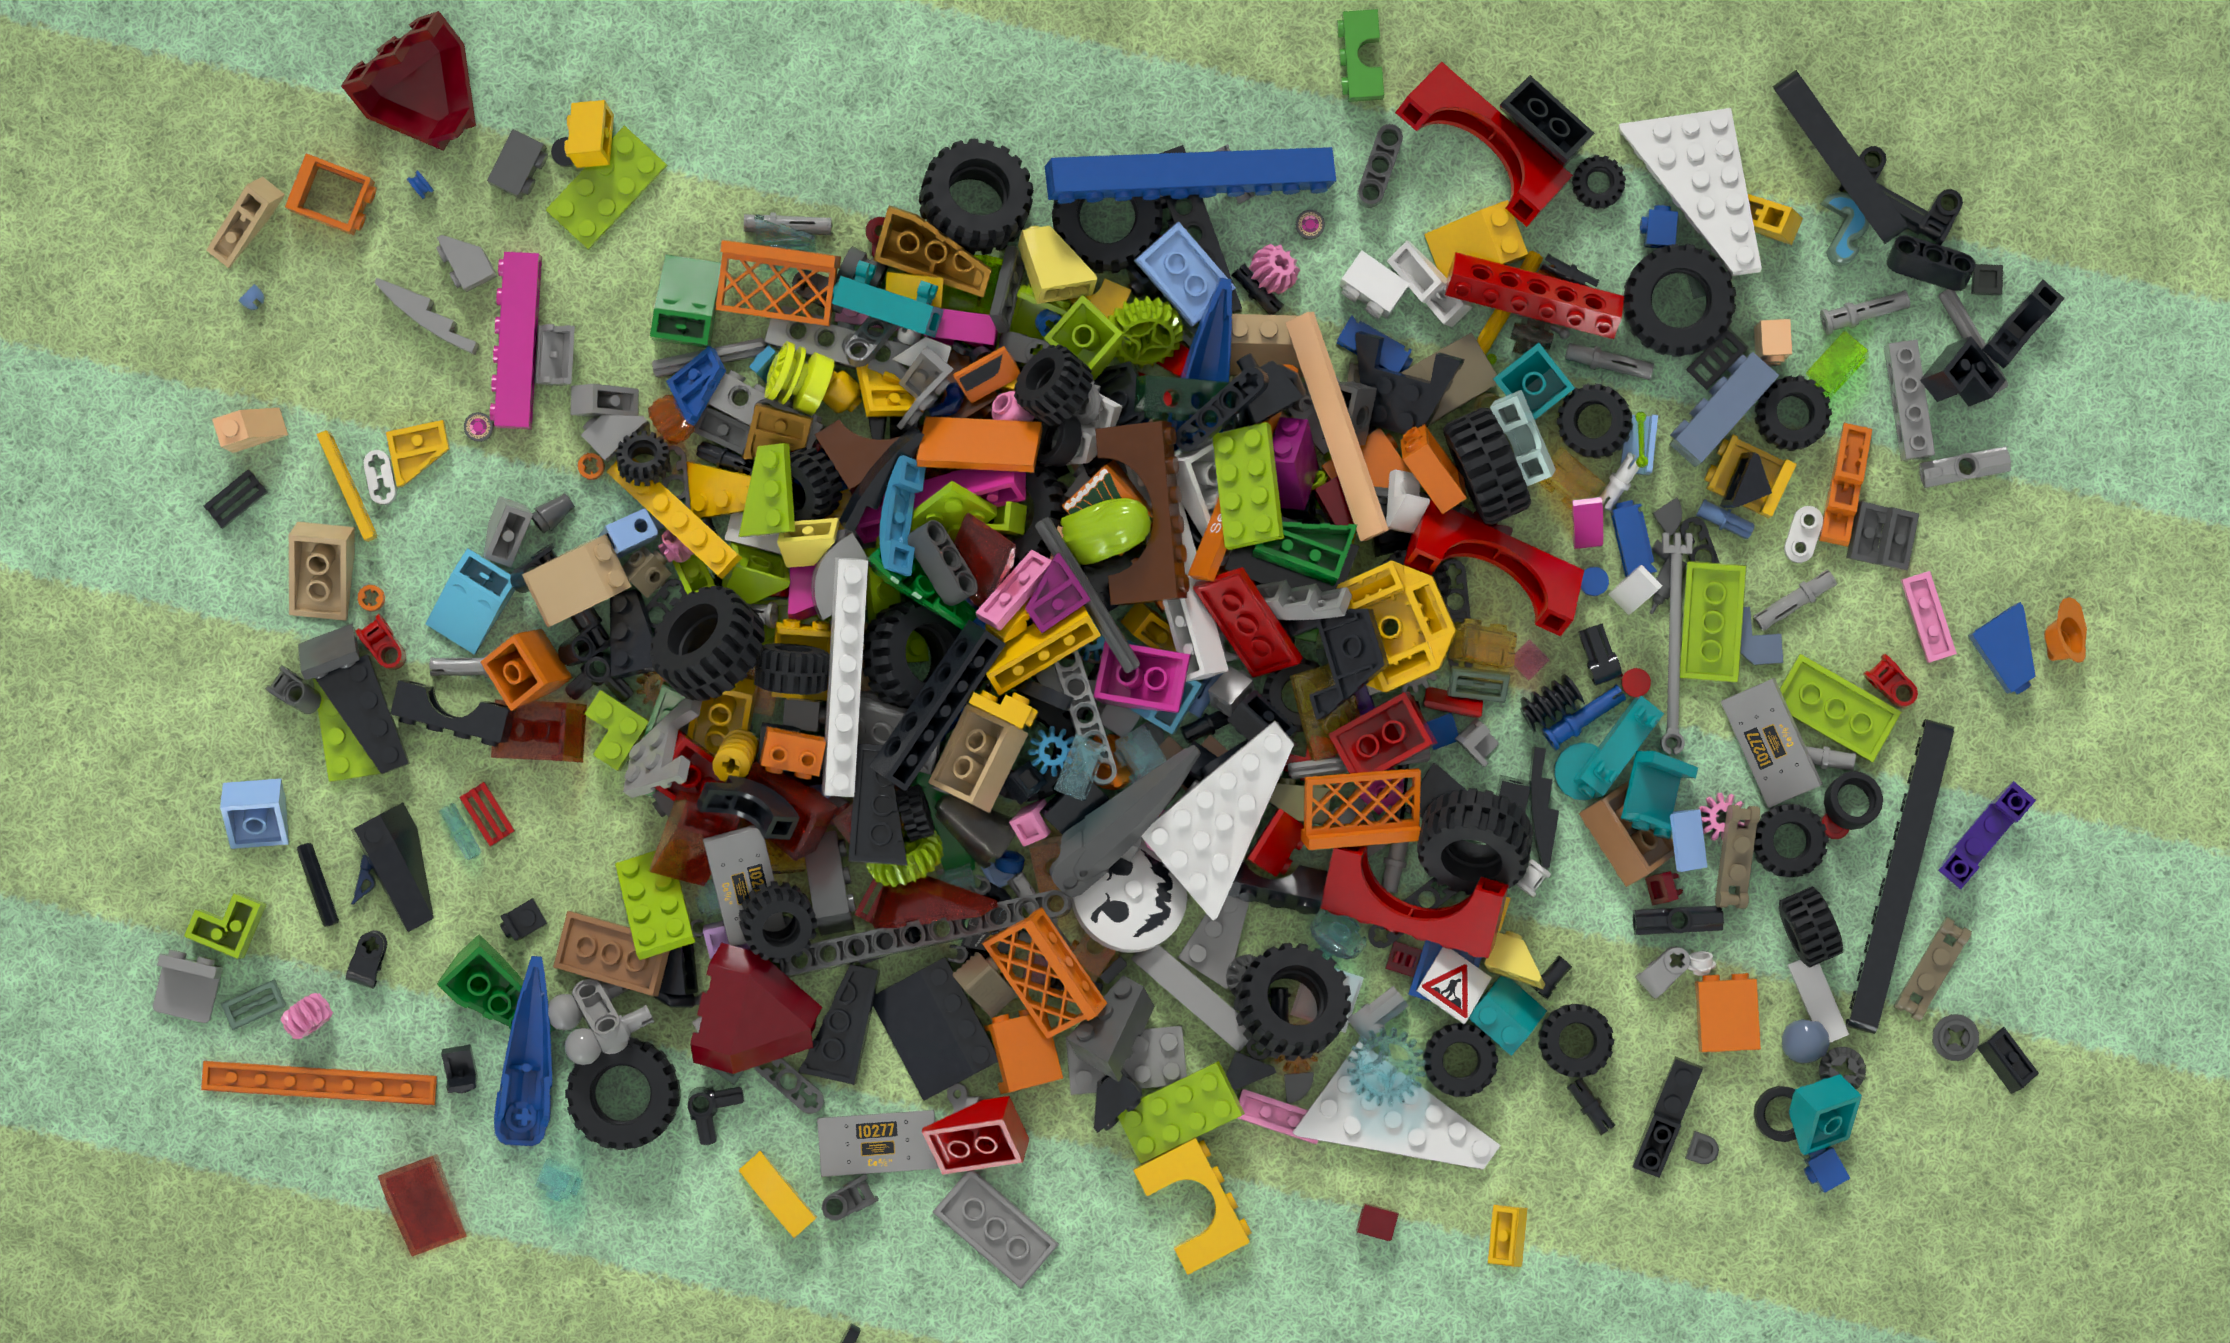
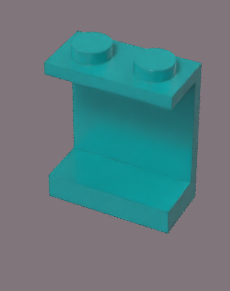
M1636 751L1621 819L1632 822V828L1644 831L1651 829L1654 830L1653 835L1670 839L1672 835L1670 815L1674 811L1681 778L1696 779L1698 767L1656 751Z

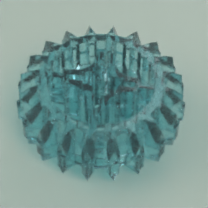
M1384 1027L1379 1028V1037H1376L1373 1030H1369L1368 1035L1371 1040L1367 1042L1364 1037L1360 1036L1358 1040L1363 1044L1362 1048L1360 1049L1355 1045L1351 1047L1358 1054L1357 1057H1347L1348 1062L1355 1064V1067L1347 1068V1073L1357 1075L1351 1078L1349 1082L1351 1085L1361 1083L1356 1089V1093L1361 1095L1367 1090L1365 1095L1367 1102H1370L1376 1096V1105L1381 1106L1383 1099L1386 1098L1387 1105L1391 1107L1394 1104L1393 1097L1396 1096L1397 1100L1402 1104L1405 1102L1402 1095L1404 1092L1410 1097L1415 1095L1410 1089L1412 1084L1417 1088L1422 1086L1415 1078L1416 1076L1425 1077L1426 1075L1424 1071L1417 1070V1067L1426 1065L1424 1059H1416V1057L1423 1054V1050L1421 1048L1412 1050L1417 1044L1414 1038L1405 1043L1408 1038V1033L1405 1031L1397 1038V1029L1395 1027L1391 1028L1389 1036H1387ZM1389 1043L1402 1047L1409 1059L1392 1058ZM1380 1045L1377 1059L1363 1065L1367 1054L1374 1047ZM1386 1058L1393 1064V1068L1390 1069L1387 1076L1382 1069H1378ZM1409 1069L1405 1080L1393 1088L1396 1074ZM1364 1074L1380 1075L1384 1084V1090L1369 1085Z

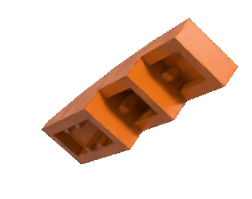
M1844 423L1842 426L1819 541L1846 547L1850 543L1860 489L1865 476L1872 435L1871 428Z

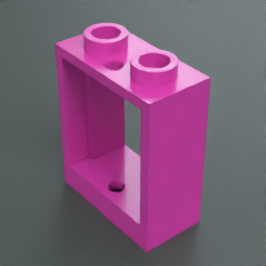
M943 309L944 312L935 338L923 334L924 337L945 345H953L954 341L957 340L975 347H989L995 351L998 331L990 315Z

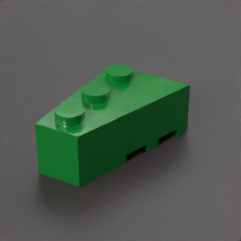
M1282 522L1284 538L1259 543L1254 547L1252 553L1254 557L1335 586L1358 524L1330 525V523L1302 524V522Z

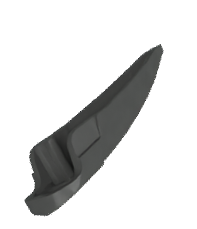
M1195 745L1183 749L1086 815L1085 819L1063 834L1061 837L1060 855L1052 863L1049 871L1054 884L1067 897H1076L1083 894L1108 873L1109 868L1144 834L1182 785L1201 754L1199 749Z

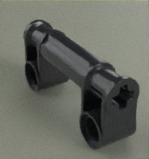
M1870 146L1862 151L1858 157L1874 179L1877 180L1886 164V154L1880 147ZM1872 153L1878 157V167L1870 168L1866 165L1864 159L1866 154ZM1841 184L1838 190L1841 192L1846 191ZM1879 184L1909 226L1907 229L1917 235L1921 233L1935 241L1937 245H1942L1962 208L1963 199L1960 193L1953 189L1942 191L1935 197L1927 211ZM1948 196L1953 199L1955 206L1952 211L1942 208V197Z
M553 543L537 551L529 560L511 573L510 583L517 592H529L522 574L558 557L553 550L555 548ZM593 606L570 617L578 632L559 646L558 656L563 664L575 666L590 660L596 654L610 647V636L601 624L602 619ZM574 646L578 649L579 656L575 653Z

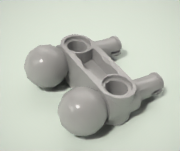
M591 978L577 983L573 988V992H571L572 995L560 994L550 1000L548 1016L550 1024L554 1028L563 1031L573 1029L579 1024L582 1017L584 1018L589 1029H575L565 1041V1051L567 1057L575 1064L587 1065L592 1064L599 1057L601 1051L607 1054L620 1052L627 1046L631 1036L630 1033L653 1023L654 1020L647 1006L644 1005L642 1008L623 1017L621 1015L618 1016L611 1003V999L630 989L606 982L603 983L602 981L599 982V980Z

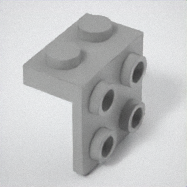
M928 346L919 354L899 382L905 390L916 398L915 402L898 423L897 427L900 430L907 424L912 427L923 415L921 410L924 411L926 409L928 411L939 399L935 394L940 395L950 384L947 378L954 369Z
M169 949L168 954H159L157 966H161L162 970L153 1002V1009L156 1012L197 1022H209L223 967L214 965L215 960L198 956L197 961L187 959V953Z

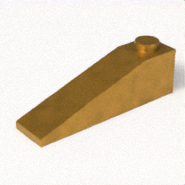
M890 205L888 206L873 261L915 275L944 277V285L980 297L985 296L992 272L989 266L919 215Z

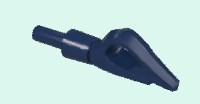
M362 855L360 872L351 905H354L364 895L372 891L376 884L375 878L370 873L372 867L365 855ZM364 881H370V886L362 892L361 886Z

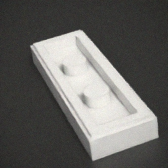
M1800 959L1787 964L1810 1020L1818 1021L1824 1026L1829 1034V1042L1849 1035L1820 964L1809 968Z

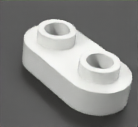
M1804 506L1794 514L1784 545L1785 555L1792 562L1803 563L1809 560L1814 553L1823 524V516L1813 506ZM1806 515L1813 517L1814 522L1811 526L1804 523ZM1796 543H1802L1805 546L1803 553L1796 552Z

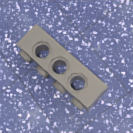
M1918 340L1889 343L1884 346V354L1901 461L1929 458L1935 455L1925 386L1920 381L1923 377Z
M730 370L729 374H724L708 402V405L749 426L751 425L754 408L757 403L771 405L778 409L804 415L793 408V402L789 400L783 405L775 399L772 401L765 398V388L756 384L753 388L745 384L746 378ZM742 391L747 392L749 396L748 402L743 406L735 405L734 398L736 394ZM805 413L804 416L814 418L806 448L815 449L818 441L814 434L826 427L821 424V417Z

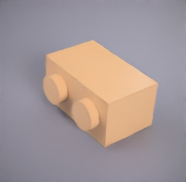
M1790 319L1761 320L1754 326L1755 354L1768 366H1779L1781 362H1785V359L1792 355Z

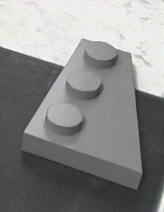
M1227 896L1218 917L1214 921L1207 913L1205 914L1178 958L1227 989V969L1236 956L1249 902Z

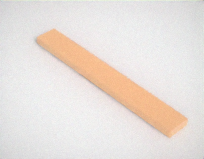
M1306 312L1286 322V326L1353 522L1358 524L1356 530L1360 541H1367L1389 529L1314 312Z

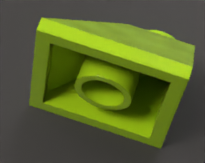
M1081 295L1044 339L1050 345L1056 346L1059 344L1069 349L1092 370L1091 374L1095 381L1114 359L1124 333L1084 295Z
M731 541L730 547L742 559L722 579L723 587L732 589L748 604H753L789 587V570L781 555Z

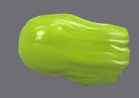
M1119 498L1106 500L1065 516L1061 519V525L1063 526V539L1079 564L1087 565L1124 553L1138 545L1149 534L1151 520L1148 510L1142 503L1134 499Z

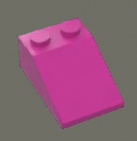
M1105 640L1093 696L1097 701L1102 704L1125 708L1179 713L1191 657L1190 654L1129 644L1138 658L1140 666L1126 673Z

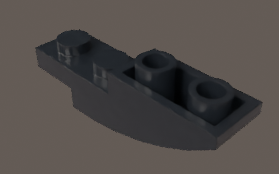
M1676 1056L1674 1057L1650 1114L1632 1168L1660 1178L1681 1128V1121L1702 1073V1066Z

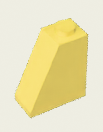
M1031 226L1022 230L1018 248L1037 304L1078 298L1081 295H1093L1097 282L1096 274L1051 226Z

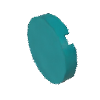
M1581 742L1568 746L1560 753L1555 762L1554 777L1557 786L1565 795L1576 800L1586 801L1591 799L1578 790L1579 785L1573 780L1598 746Z

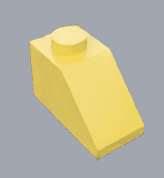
M839 519L795 521V532L779 533L777 543L786 567L814 566L835 543L840 523Z
M1506 931L1505 934L1498 932L1495 946L1484 963L1487 970L1491 973L1543 989L1545 983L1524 940H1522V936L1510 931Z

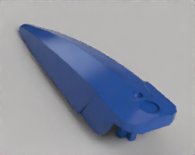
M1219 279L1192 341L1178 385L1173 409L1167 422H1172V427H1174L1176 432L1187 420L1229 384L1232 332L1231 279ZM1211 410L1205 415V423L1209 427H1214L1217 424L1218 416L1216 412ZM1200 428L1194 433L1187 432L1188 438L1185 442L1194 443L1192 438L1198 432L1206 434V432ZM1176 443L1174 444V452L1179 449Z
M531 956L511 1026L500 1091L497 1092L494 1135L504 1145L534 1146L539 1144L544 1138L546 1128L550 1122V1089L552 1087L551 1035L542 956Z

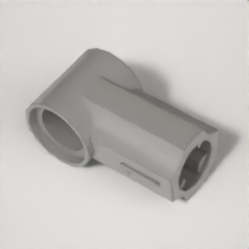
M1392 986L1370 1004L1366 1003L1359 1011L1350 1015L1347 1019L1362 1040L1366 1042L1385 1027L1384 1024L1404 1011L1408 1004L1395 987Z

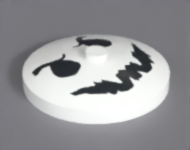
M1142 839L1140 847L1131 862L1120 858L1109 868L1108 873L1083 894L1071 897L1072 908L1079 924L1092 939L1115 951L1135 953L1152 949L1163 943L1173 934L1181 923L1186 910L1187 890L1156 853L1146 846L1145 840Z

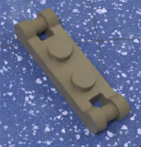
M1729 805L1727 808L1715 894V904L1717 907L1727 908L1728 905H1735L1736 908L1740 909L1748 907V887L1756 828L1760 820V808L1758 806H1748L1745 809L1740 808L1739 805ZM1740 820H1745L1744 827L1737 826ZM1729 886H1736L1735 894L1729 893Z
M1949 917L1943 920L1894 1004L1896 1009L1900 1011L1904 1009L1912 1014L1911 1018L1918 1022L1924 1017L1928 1006L1972 934V931L1965 927L1961 929L1954 924L1955 921ZM1947 934L1956 939L1952 946L1943 941ZM1913 992L1922 997L1918 1004L1910 1000Z

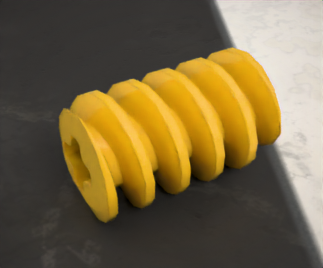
M735 729L725 735L713 760V771L720 780L726 782L728 776L744 778L748 774L759 751L757 737L745 729Z

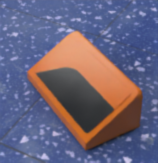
M1003 346L954 373L953 376L967 399L974 403L1017 379L1021 372L1014 358Z

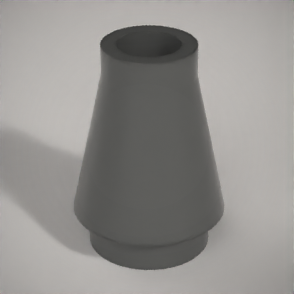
M564 493L560 497L534 508L535 512L532 513L531 519L542 533H546L548 530L552 532L575 506Z

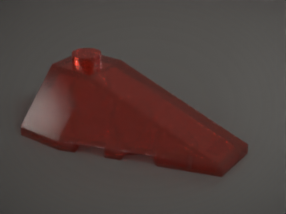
M926 875V878L920 877L916 879V883L911 881L906 886L903 884H898L896 887H893L891 884L883 886L873 926L874 928L905 927L907 925L906 922L918 919L922 925L930 924L932 921L946 917L947 921L980 917L996 908L998 904L994 899Z

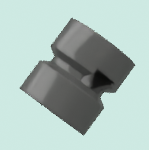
M852 246L839 268L836 279L839 280L840 276L854 280L857 264L861 260L877 266L869 285L879 288L889 266L873 261L874 257L868 259L866 252Z

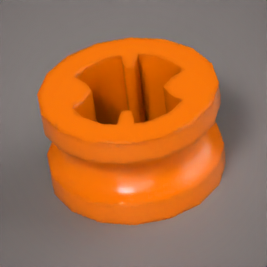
M587 453L579 459L578 470L583 477L594 480L603 474L605 464L599 455ZM592 458L596 459L598 471L596 473L591 471V474H587L585 472L587 469L584 465L585 461L589 459L592 462Z
M367 585L360 589L357 600L363 609L376 611L384 605L385 594L381 588L375 585ZM371 590V593L376 591L379 595L376 598L377 604L374 606L371 603L366 605L364 602L367 598L366 592Z

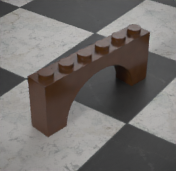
M953 349L950 351L947 364L954 369L947 378L950 384L944 390L941 402L931 417L992 418V404L998 396L997 393L994 391L971 403L953 376L954 373L971 364L969 356L962 355ZM840 420L814 434L828 459L834 463L833 467L836 471L838 470L840 478L851 495L870 468L899 438L885 440L865 438L847 429ZM924 424L918 427L921 432L923 431ZM918 449L913 458L915 460L917 459Z
M1155 421L1095 429L1098 458L1118 460L1134 470L1147 488L1153 510L1152 531L1142 555L1128 569L1108 576L1111 605L1186 599L1190 583L1188 575L1185 574L1184 562L1187 560V551L1185 545L1182 544L1184 520L1179 510L1182 493L1180 487L1177 486L1176 474L1179 472V462L1174 454V444L1177 437L1176 431L1172 427V422Z

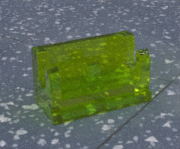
M1844 330L1808 369L1805 375L1809 379L1816 381V386H1822L1825 390L1823 392L1826 397L1829 396V399H1831L1869 358V350Z

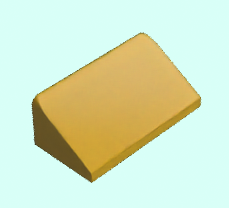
M1493 1205L1488 1263L1522 1267L1528 1208Z

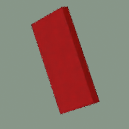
M1243 567L1216 575L1214 581L1200 580L1193 586L1194 591L1253 678L1300 664L1303 659L1302 655Z

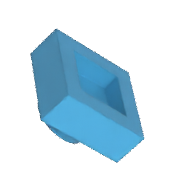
M769 345L755 357L754 362L749 366L766 384L770 366L778 354Z

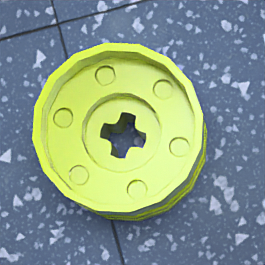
M786 341L770 366L764 397L773 401L778 395V402L784 405L793 394V408L812 416L820 406L828 388L834 368V360L814 352L806 363V349L800 346L795 352V344Z

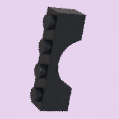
M398 680L390 714L399 716L398 721L401 723L416 725V721L427 724L426 729L443 732L445 728L454 731L453 736L470 740L471 736L482 738V744L498 747L499 743L509 741L516 709L510 711L506 705L483 701L470 714L464 717H456L446 712L440 706L433 686L410 680Z
M1243 859L1227 896L1240 898L1245 902L1255 901L1268 904L1273 908L1292 909L1301 914L1318 915L1328 871L1299 865L1292 874L1284 878L1267 879L1252 872Z

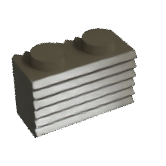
M975 952V955L971 956L970 960H966V964H962V967L958 968L957 972H953V977L977 1004L993 1018L1017 994L1003 973H998L1000 969L992 957L989 956L985 959L979 952Z

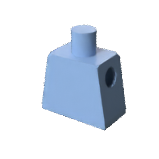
M644 508L606 525L598 537L607 534L619 559L652 542L657 537L658 530L665 526L652 514L649 515L648 511Z

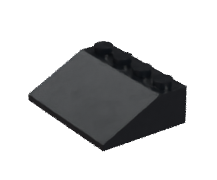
M947 957L875 994L873 1003L874 1009L923 1101L998 1062L994 1045L987 1032H985L964 989L953 977L954 970Z

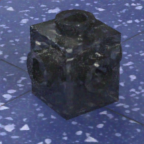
M1522 316L1520 324L1514 323L1510 339L1515 340L1512 352L1523 355L1538 342L1544 349L1550 350L1554 333L1549 332L1551 323Z

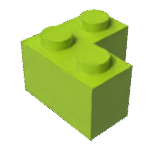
M600 690L584 714L608 730L593 755L615 770L621 771L629 759L630 750L644 736L649 720Z
M233 893L223 918L202 909H195L184 937L234 958L243 959L267 904L240 893Z

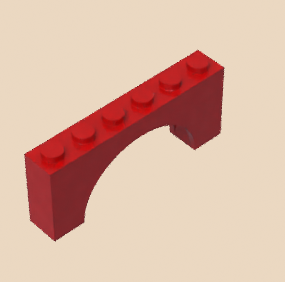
M1442 61L1406 97L1395 112L1415 131L1431 124H1447L1473 134L1490 147L1504 165L1511 183V197L1505 209L1526 227L1530 225L1573 176Z
M1430 499V503L1414 533H1411L1404 565L1431 576L1441 561L1452 557H1472L1489 562L1508 573L1525 590L1534 608L1535 625L1561 637L1574 620L1584 570L1453 509L1442 514Z
M1368 845L1333 848L1320 908L1328 910L1333 915H1344L1354 918L1363 924L1371 923L1384 927V929L1390 932L1405 933L1420 941L1428 940L1438 943L1447 949L1465 951L1473 957L1489 958L1495 946L1509 885L1481 877L1474 892L1458 904L1445 908L1418 907L1396 898L1378 882L1368 861Z

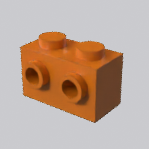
M767 726L760 764L761 766H766L765 770L772 773L782 774L783 770L795 772L794 776L803 779H811L812 775L819 777L826 745L825 737Z

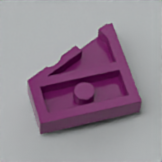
M1057 553L1026 605L1025 610L1039 631L1043 633L1091 599L1061 554Z

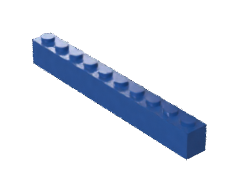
M1332 147L1051 158L1044 166L1048 200H1058V203L1061 204L1072 203L1075 199H1086L1087 202L1093 203L1100 202L1104 198H1114L1115 201H1127L1132 199V197L1142 196L1144 200H1155L1160 198V196L1171 195L1172 199H1183L1192 194H1199L1200 198H1210L1216 196L1217 193H1227L1229 197L1244 195V192H1255L1257 196L1271 194L1272 191H1283V194L1291 195L1299 193L1300 190H1310L1311 193L1318 194L1328 191L1337 181Z

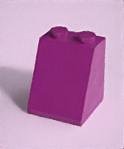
M1280 417L1272 435L1280 508L1305 510L1319 468L1309 420Z

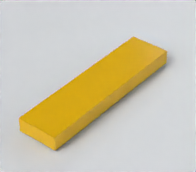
M325 430L316 434L363 539L367 542L376 539L378 536L332 433Z

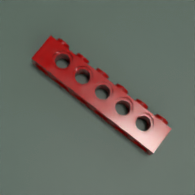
M1455 252L1448 273L1445 296L1610 339L1615 338L1622 319L1624 303L1623 295Z

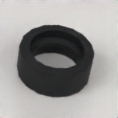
M1075 415L1065 419L1063 423H1056L1053 426L1042 424V434L1037 455L1039 462L1054 467H1062L1071 462L1077 454L1082 437L1081 423ZM1060 426L1059 438L1052 449L1053 436Z
M1857 771L1847 772L1836 778L1829 785L1824 796V806L1829 818L1841 828L1849 830L1861 829L1877 818L1883 805L1882 791L1877 782L1867 774ZM1845 785H1855L1864 791L1869 801V809L1864 815L1859 817L1851 816L1842 809L1837 797L1842 787Z
M1776 1086L1767 1089L1759 1096L1754 1106L1753 1116L1756 1126L1763 1135L1774 1141L1789 1142L1797 1139L1794 1128L1787 1131H1777L1770 1127L1765 1117L1766 1107L1774 1098L1782 1096L1792 1099L1795 1089L1791 1087Z

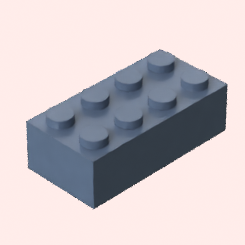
M1754 352L1747 357L1742 354L1728 369L1731 375L1728 378L1723 376L1708 391L1712 395L1709 400L1703 398L1689 413L1693 418L1689 422L1686 420L1681 422L1670 434L1673 440L1669 445L1694 467L1705 460L1779 376Z

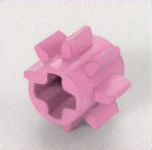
M666 530L661 535L663 543L658 545V548L669 563L673 560L684 562L694 554L669 530Z

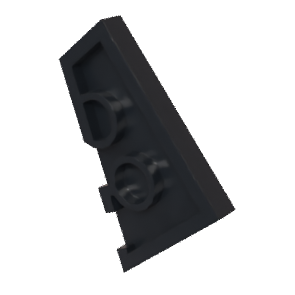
M636 589L621 592L610 598L611 677L616 680L655 671L650 657V650H652L650 644L655 636H653L650 627L651 620L642 594Z

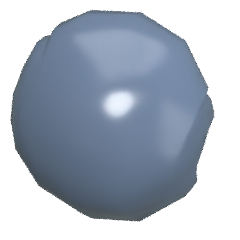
M1795 1020L1785 1027L1781 1036L1782 1049L1785 1055L1798 1063L1817 1061L1826 1055L1830 1045L1829 1034L1818 1021Z

